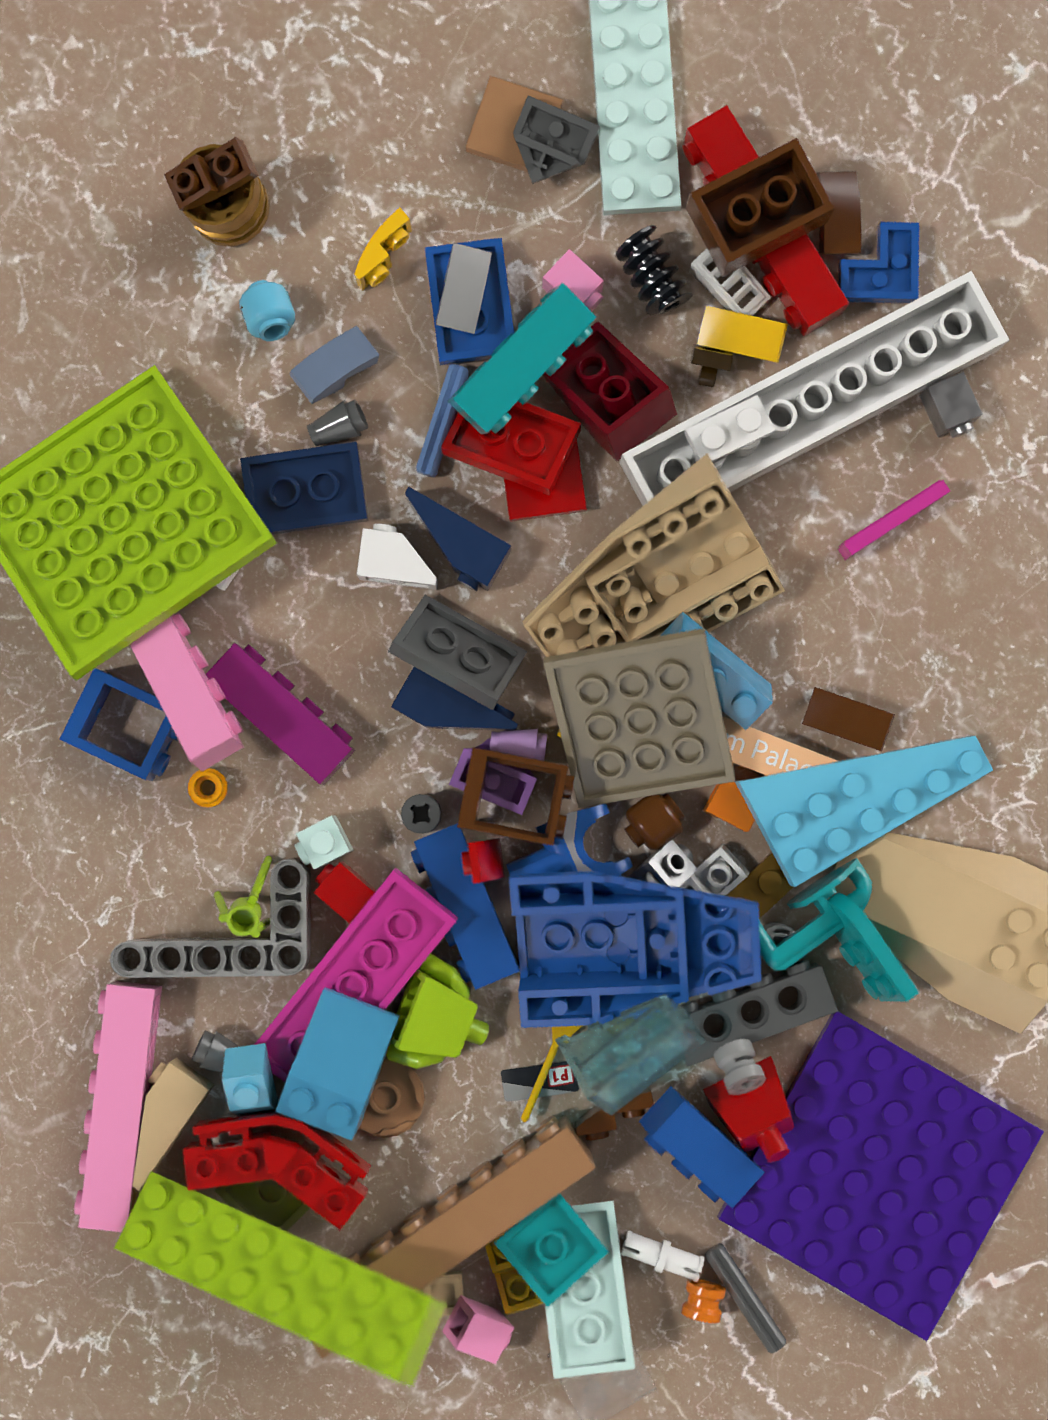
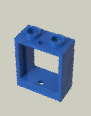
M93 669L59 740L144 780L153 781L156 775L161 777L171 758L166 753L172 741L179 740L167 716H165L142 765L87 740L112 687L164 711L156 695L103 670Z

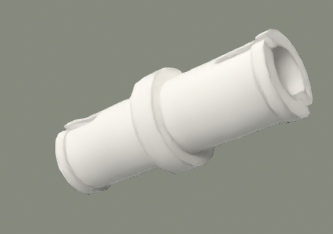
M630 1230L626 1234V1240H624L621 1250V1256L652 1265L656 1272L662 1273L663 1270L689 1278L694 1282H697L700 1277L699 1272L701 1273L705 1259L704 1256H698L672 1247L671 1242L663 1239L661 1243L635 1234Z

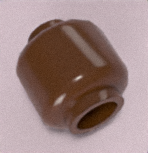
M667 793L663 796L660 794L646 796L626 811V819L630 825L624 828V830L637 848L645 844L648 849L657 851L681 834L683 830L681 821L685 817Z

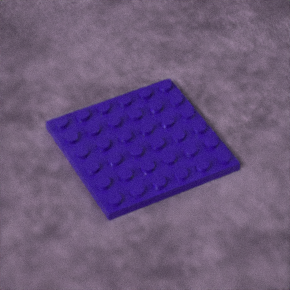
M838 1011L830 1015L785 1095L794 1123V1128L782 1135L790 1150L789 1154L778 1161L768 1162L761 1147H756L751 1158L765 1173L733 1208L724 1202L717 1217L727 1225L923 1340L928 1341L1044 1131Z

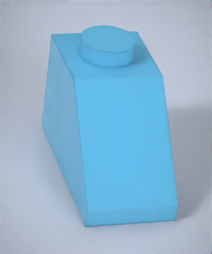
M266 1044L225 1049L222 1082L230 1112L241 1115L276 1110L279 1101Z

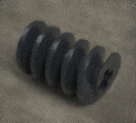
M655 225L647 226L632 234L616 251L617 260L620 262L626 261L623 266L624 273L633 275L630 280L631 286L633 288H641L638 298L642 302H648L645 307L648 315H658L672 311L689 301L693 296V292L680 294L679 292L687 282L685 279L673 281L671 278L679 270L678 265L665 267L664 263L671 257V252L667 251L658 254L657 249L664 243V239H650L649 236L657 229Z

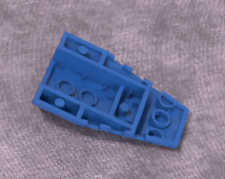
M594 871L509 875L512 916L516 918L520 968L518 996L521 1028L603 1025L614 1022L615 1018L630 1013L636 1016L650 1012L652 1007L673 1002V1005L687 1002L689 997L707 992L708 995H713L761 981L758 902Z

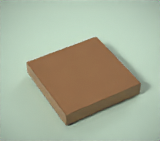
M490 76L465 147L466 152L528 172L513 134L527 96L529 95L559 109H562L563 99Z

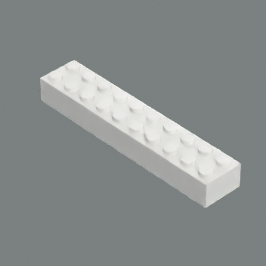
M970 271L622 454L620 465L642 506H644L698 461L684 434L685 429L758 395L775 431L773 434L713 462L731 492L924 391L928 386L940 382L998 352L1009 341V338L973 272Z

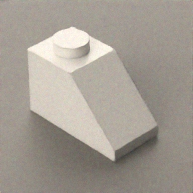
M373 524V529L363 528L357 576L360 580L437 590L438 581L436 576L402 533H396L397 527L386 524Z

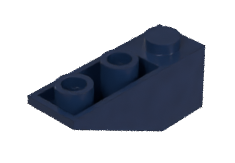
M413 667L391 708L413 721L432 729L516 730L518 727V723L512 721L515 713L505 707L496 704L495 708L491 710L416 667Z

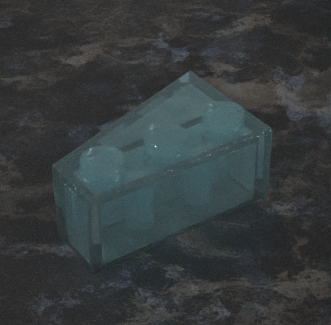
M666 994L620 1012L621 1017L604 1024L599 1021L587 1026V1031L572 1037L563 1035L555 1039L587 1100L610 1115L616 1113L706 1042L688 1011Z

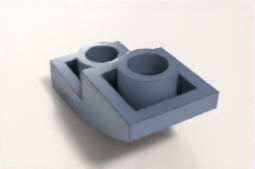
M355 326L310 354L290 371V376L311 404L344 388L347 378L377 364L379 353L358 326Z

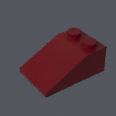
M597 321L591 326L593 332L580 346L576 348L571 344L563 352L562 355L566 358V361L551 376L546 372L542 376L593 439L616 461H619L623 453L642 443L677 415V411L669 386Z

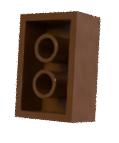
M797 138L691 192L686 206L688 214L722 277L827 224L835 209Z

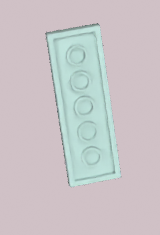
M589 0L597 125L600 126L598 145L603 216L680 211L681 195L667 0Z

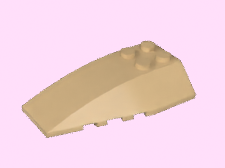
M890 832L835 864L833 871L858 858L872 881V893L863 912L875 926L894 956L947 1000L1020 1034L1048 1003L1047 872L1012 856ZM849 877L834 887L837 891L836 893H842L846 896L856 889Z

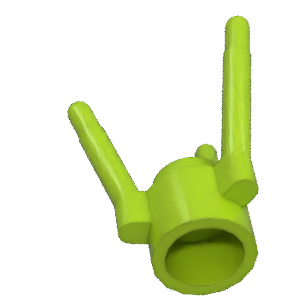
M271 856L265 857L249 897H241L231 904L230 909H228L219 891H216L213 895L220 912L219 921L227 922L230 931L236 935L248 936L251 934L254 938H257L262 930L270 926V918L260 921L262 912L257 901L270 869Z

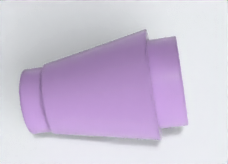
M538 729L492 731L490 751L544 761L547 734L538 733Z

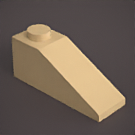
M177 1057L169 1062L168 1065L161 1062L148 1080V1083L153 1086L145 1099L132 1185L138 1191L144 1186L150 1171H156L215 1085Z

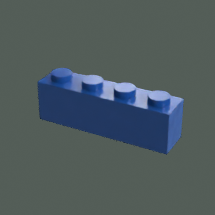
M458 823L414 841L416 849L410 853L419 874L426 871L432 886L427 887L426 892L458 917L457 921L446 933L445 938L449 947L457 945L462 960L456 962L461 977L466 983L472 981L476 990L520 971V968L484 882L473 883L472 875L464 876L461 852L469 851L462 828L457 827Z

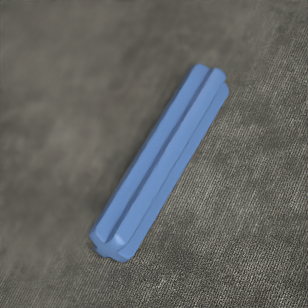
M451 364L448 367L416 466L417 472L427 477H435L437 475L443 457L441 446L457 414V410L448 400L464 384L469 376V370L457 364Z

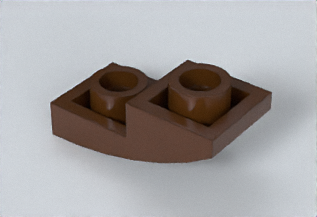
M234 137L205 157L193 155L164 174L181 211H187L215 200L259 176L243 140Z
M856 171L817 172L819 180L835 207L827 224L820 227L819 253H861V206Z
M814 687L802 724L882 751L895 714Z
M645 1086L622 1092L595 1105L575 1121L577 1136L585 1135L588 1141L609 1137V1131L617 1130L616 1113H622L623 1118L645 1115L646 1108H651L654 1105L650 1087Z

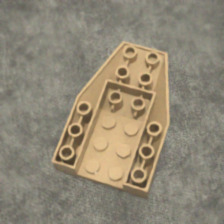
M707 453L611 532L522 622L544 655L549 657L660 636L682 612L709 633L781 594L785 590L773 565Z

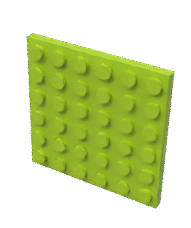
M155 365L0 469V563L67 672L76 681L277 544L268 528Z

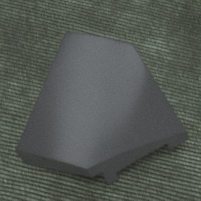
M528 95L513 134L532 184L584 165L598 135L600 126Z

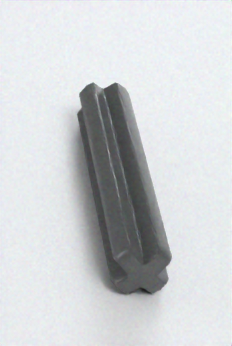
M721 1243L714 1245L705 1253L707 1261L769 1353L777 1352L786 1344L784 1335L724 1245Z

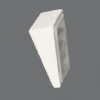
M707 248L691 263L689 272L728 311L754 316L771 299V296L745 266L732 272L733 274L720 284L717 280L721 276L718 268L716 267L712 272L707 269V266L713 261ZM740 280L744 286L731 297L727 291ZM751 291L755 297L741 309L737 303Z

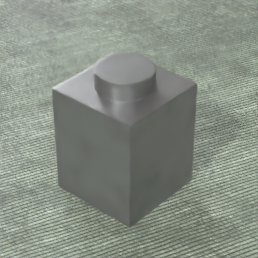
M964 371L928 386L919 395L937 437L948 433L951 434L952 438L961 436L973 430L974 426L972 423L983 415Z

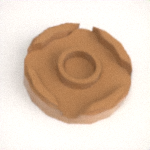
M385 1056L359 1127L360 1129L373 1134V1136L385 1138L398 1136L414 1125L421 1115L425 1101L423 1081L416 1069L389 1061L387 1056Z

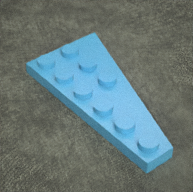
M965 736L734 782L789 885L796 887L993 771V768L976 736Z

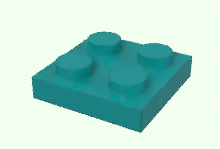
M560 1193L516 1223L495 1242V1245L547 1308L609 1253L608 1249Z

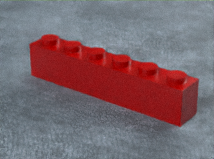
M728 105L698 121L686 130L683 151L692 166L698 165L705 176L703 178L704 185L759 158ZM807 234L752 262L753 264L758 263L764 272L763 281L769 293L773 297L778 295L785 307L783 313L790 327L794 330L798 328L803 337L843 314L849 305L847 298Z

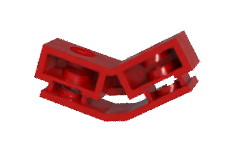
M276 1110L200 1120L193 1126V1135H199L200 1141L190 1142L183 1149L188 1191L273 1179L339 1231H341L365 1199L368 1188L361 1184L358 1178L360 1177L363 1180L371 1167L369 1163L329 1132L278 1113ZM274 1124L297 1130L316 1143L319 1149L317 1150L306 1140L300 1144L299 1142L273 1136L270 1131L253 1133V1127ZM229 1133V1135L243 1134V1139L213 1143L211 1138L220 1137L219 1134ZM324 1155L333 1163L335 1160L343 1165L341 1169L350 1175L349 1179L322 1159L321 1156Z

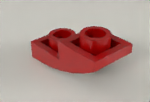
M500 838L469 842V851L461 852L464 876L472 875L473 883L505 878Z

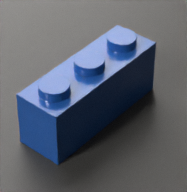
M672 1086L665 1091L638 1121L648 1133L644 1140L661 1156L666 1151L674 1157L671 1162L672 1165L687 1179H690L694 1174L701 1181L698 1187L715 1203L721 1198L733 1208L765 1173L751 1156L744 1152Z

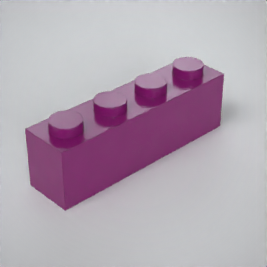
M234 643L206 673L208 680L214 678L222 689L225 699L317 783L325 785L356 751L349 745L353 738L337 723L330 728L322 721L320 716L324 711L308 697L300 701L290 692L295 685L277 670L273 675L262 666L266 659L250 644L243 649Z

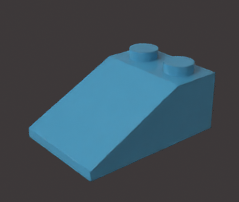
M325 987L287 1077L276 1112L352 1141L363 1120L400 1015Z

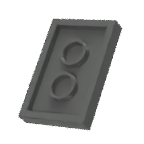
M427 595L423 596L392 641L388 651L491 710L495 708L527 653L521 647Z

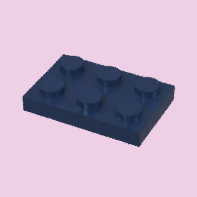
M357 442L240 458L245 496L272 535L368 521Z

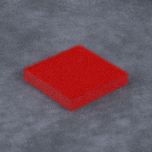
M577 440L550 496L504 478L509 522L587 511Z

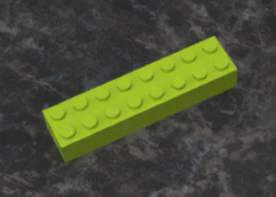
M150 1171L114 1249L395 1382L412 1387L447 1305L195 1190L188 1191L186 1186Z

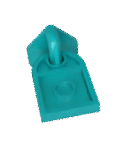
M858 858L849 861L818 879L787 902L790 909L805 907L813 902L820 914L777 945H775L759 920L760 955L767 965L774 970L788 968L835 934L841 943L839 950L842 956L851 966L856 965L864 977L862 984L872 998L879 999L880 1002H908L920 993L875 926L863 912L872 893V881ZM847 877L850 878L856 887L847 896L842 893H836L837 891L834 888Z

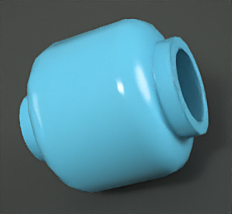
M266 280L256 281L249 286L239 300L240 311L248 332L252 336L264 341H276L285 337L295 322V311L287 290L281 284Z

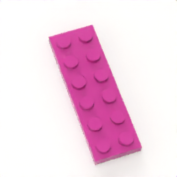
M395 868L255 1043L266 1044L272 1073L286 1083L325 987L385 1010L454 925L458 917Z

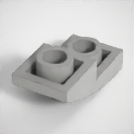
M453 243L444 279L445 284L436 318V325L475 334L492 252Z

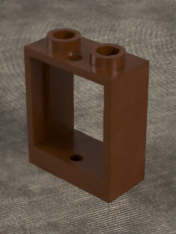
M473 747L457 827L554 846L555 838L563 839L567 815H561L560 810L563 798L571 799L575 776L567 775L569 769L567 765ZM489 762L557 775L545 834L477 821Z

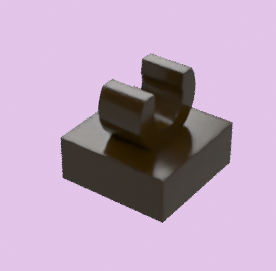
M694 344L690 360L691 364L701 366L698 385L714 388L717 370L730 371L733 359L732 352Z

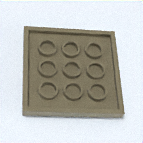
M705 628L544 658L543 664L570 775L575 776L573 787L578 808L735 781V772Z

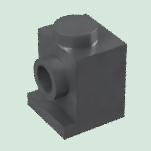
M671 840L661 849L655 851L629 877L631 879L657 883L649 874L650 871L660 884L680 887L698 869L692 863L693 855L686 846L676 844Z

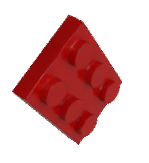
M517 401L508 411L512 416L511 419L496 434L490 430L488 433L481 435L458 412L441 446L443 455L549 496L581 432V423L527 402L522 405Z

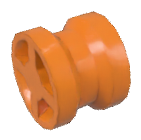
M688 1279L686 1291L689 1295L688 1300L682 1305V1315L700 1322L719 1323L722 1314L719 1309V1303L725 1297L726 1288L708 1280L698 1279L697 1282Z

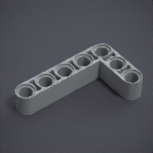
M294 858L282 860L272 869L270 876V937L133 939L122 942L113 949L110 956L111 967L115 973L127 978L295 975L306 968L311 958L310 870L300 859ZM288 865L296 867L300 872V882L294 888L287 887L281 880L282 870ZM287 905L296 907L300 912L301 919L296 927H288L282 921L281 913ZM208 946L216 948L220 953V964L216 968L207 966L203 961V951ZM246 946H253L260 952L261 960L257 967H249L243 962L242 952ZM285 946H294L299 950L301 960L298 966L290 967L283 962L281 953ZM128 947L136 949L140 954V964L136 969L130 968L124 962V952ZM167 947H173L180 953L181 960L177 968L167 966L163 960V954Z

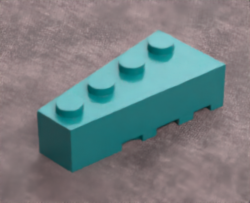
M564 283L559 284L544 295L540 300L542 304L537 305L518 324L519 329L504 339L492 352L491 358L487 362H483L448 400L481 435L488 433L490 430L495 434L500 431L512 417L508 413L511 407L517 401L522 405L525 404L539 389L535 382L545 372L551 376L566 361V358L562 355L563 352L571 344L577 348L593 332L589 325L597 317Z

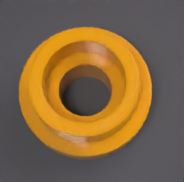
M207 768L204 771L198 770L191 776L188 783L190 798L201 807L219 805L225 799L228 792V783L225 776L212 768ZM207 780H211L215 784V791L209 796L205 795L202 791V785Z

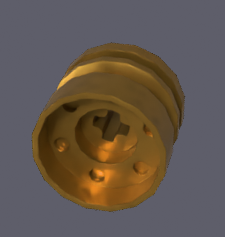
M209 144L196 148L184 157L182 162L195 154L205 157L222 145ZM256 177L215 200L183 211V213L203 238L215 245L233 247L247 243L260 233L268 219L270 203L266 188L261 180ZM228 198L230 204L225 207L223 201Z

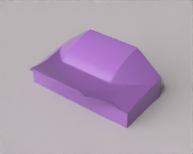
M488 738L475 748L490 750L491 739ZM473 748L463 749L449 785L463 791ZM489 762L482 799L522 815L537 778L531 773V770Z

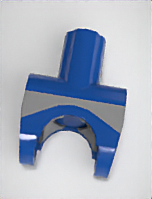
M607 803L566 814L567 820L563 839L555 838L554 846L543 844L544 848L511 861L506 866L510 875L594 871L620 876L632 868L633 864L630 857L615 862L595 861L588 856L584 849L583 839L587 829L596 822L595 819L610 813ZM547 823L535 827L537 832L545 834Z

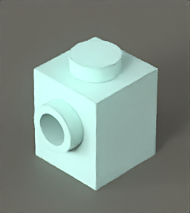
M331 815L296 833L300 842L294 844L295 849L303 864L306 866L311 863L313 869L321 868L354 851L336 815Z

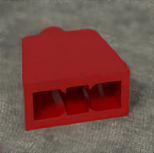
M769 1056L755 1063L761 1066L766 1078L760 1087L744 1094L731 1095L727 1091L724 1079L704 1088L703 1092L710 1108L744 1152L760 1146L767 1161L775 1162L784 1158L790 1152L782 1135L791 1131L794 1128V1123L774 1061Z

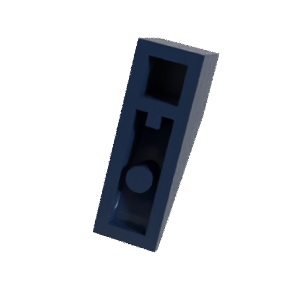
M408 486L405 492L407 501L454 572L459 574L457 581L476 592L479 587L488 591L511 553V545Z

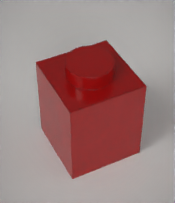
M342 861L336 867L329 863L314 880L319 886L313 893L350 924L377 890Z

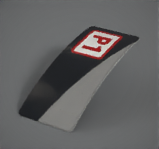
M574 1060L552 1063L538 1098L579 1090ZM543 1065L502 1070L501 1077L505 1101L529 1099Z

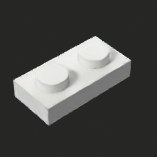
M755 395L685 429L684 434L697 460L708 453L712 462H715L773 434L775 429L758 395Z

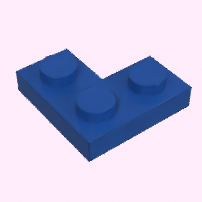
M880 222L877 229V260H840L838 285L848 302L911 303L919 299V223Z

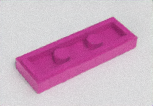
M938 480L838 546V551L844 560H847L943 498L950 492V489L944 480Z

